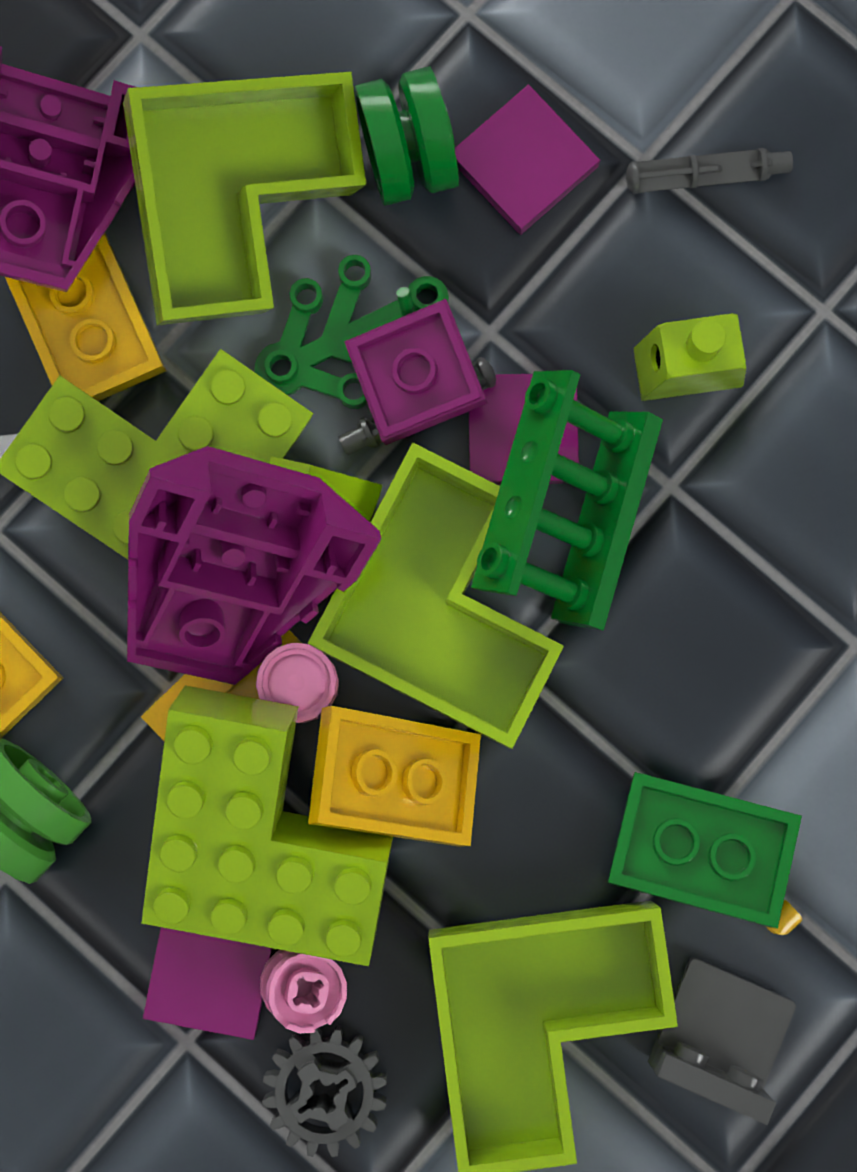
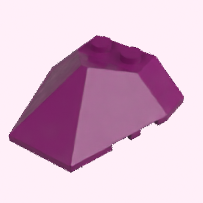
M0 46L1 276L68 292L135 185L123 107L127 89L136 88L135 86L114 80L111 95L109 96L2 64V47Z
M206 446L150 468L129 513L127 662L236 685L263 662L268 654L282 645L281 636L299 621L307 624L319 613V603L337 588L344 592L357 581L381 541L380 531L320 478Z

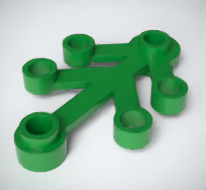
M349 255L340 262L338 267L341 283L322 337L302 346L311 314L318 312L323 305V294L320 285L313 279H299L290 289L289 295L292 308L280 342L266 346L259 353L255 362V373L288 396L296 393L301 388H306L339 399L349 409H360L367 404L364 394L356 400H351L344 395V390L349 384H360L356 373H350L340 378L316 369L314 366L330 358L352 364L344 341L399 319L402 314L399 302L396 300L351 322L361 291L370 284L371 268L369 262L364 257ZM352 266H359L363 268L365 274L360 280L352 281L345 276L347 269ZM419 277L408 287L415 311L447 299L449 303L446 286L435 277ZM309 289L317 294L315 300L310 304H301L297 301V296L302 290ZM424 289H430L437 294V299L431 304H423L417 299L418 293ZM282 359L289 361L292 366L286 375L278 376L272 372V366L276 361Z

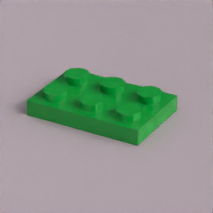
M634 772L607 883L777 929L802 816Z

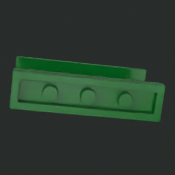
M573 370L534 371L530 386L525 394L524 407L484 544L478 555L477 568L471 588L479 591L517 596L521 584L556 598L551 619L566 625L604 631L663 419L650 412H609L607 418L573 400L580 378L579 373ZM567 422L601 439L593 470L558 454ZM551 476L586 492L578 523L542 507ZM536 530L571 545L563 577L527 562Z

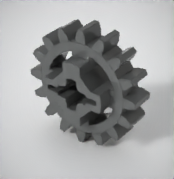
M341 1025L335 1027L331 1037H324L323 1031L319 1027L315 1029V1033L310 1034V1040L307 1042L297 1032L292 1034L289 1039L292 1050L291 1054L286 1050L278 1048L272 1057L274 1063L281 1070H267L263 1078L265 1084L275 1088L274 1091L267 1093L262 1100L263 1107L278 1109V1112L272 1118L270 1127L272 1130L286 1125L290 1129L286 1145L289 1147L296 1144L300 1138L308 1141L307 1156L311 1157L316 1153L319 1144H327L331 1157L338 1156L340 1141L344 1139L354 1149L358 1148L361 1143L359 1128L362 1127L373 1133L377 1128L378 1120L370 1110H385L387 1097L374 1092V1090L380 1089L387 1084L386 1073L372 1072V1068L379 1061V1053L377 1050L365 1055L360 1052L364 1036L361 1034L355 1036L350 1043L342 1040L343 1026ZM321 1053H333L346 1060L341 1063L327 1060L322 1057ZM296 1066L298 1069L297 1075L302 1081V1086L300 1090L295 1092L293 1097L289 1098L288 1078L290 1072ZM318 1079L325 1086L332 1083L338 1084L333 1100H330L329 1096L325 1093L318 1097L316 1095L312 1096ZM362 1081L363 1100L354 1114L352 1104L347 1096L348 1092L356 1088L357 1084ZM311 1118L327 1122L329 1127L313 1125L306 1120Z

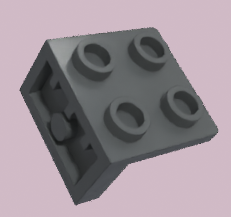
M692 957L687 963L674 995L678 1027L660 1029L647 1062L658 1077L768 1125L776 1102L766 1093L764 1087L795 1012L796 1004L784 996Z

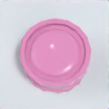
M290 643L277 647L265 657L258 669L256 688L259 699L299 706L296 723H307L319 719L322 708L332 706L335 698L338 696L339 678L334 664L326 654L309 644Z
M278 950L266 962L260 976V994L265 1007L286 1029L300 1034L315 1033V1029L327 1023L331 1025L341 1014L347 999V981L341 967L332 959Z

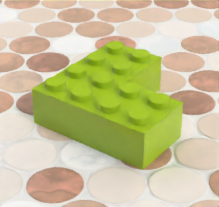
M352 72L127 89L123 107L157 326L263 314L273 309L274 304L260 204L349 196L366 185Z
M220 349L155 441L59 375L0 458V474L128 559L129 513L150 468L206 446L270 464L271 456L282 459L286 457L309 424L314 413Z
M412 442L371 521V524L380 531L381 541L357 581L344 592L338 588L334 591L308 644L509 749H513L564 645L464 595L477 568L478 555L484 544L500 486Z
M185 685L168 710L141 923L369 966L393 837L308 824L309 816L283 811L299 706Z
M650 900L429 929L428 939L458 1172H520L577 1164L561 1042L678 1027L661 907Z

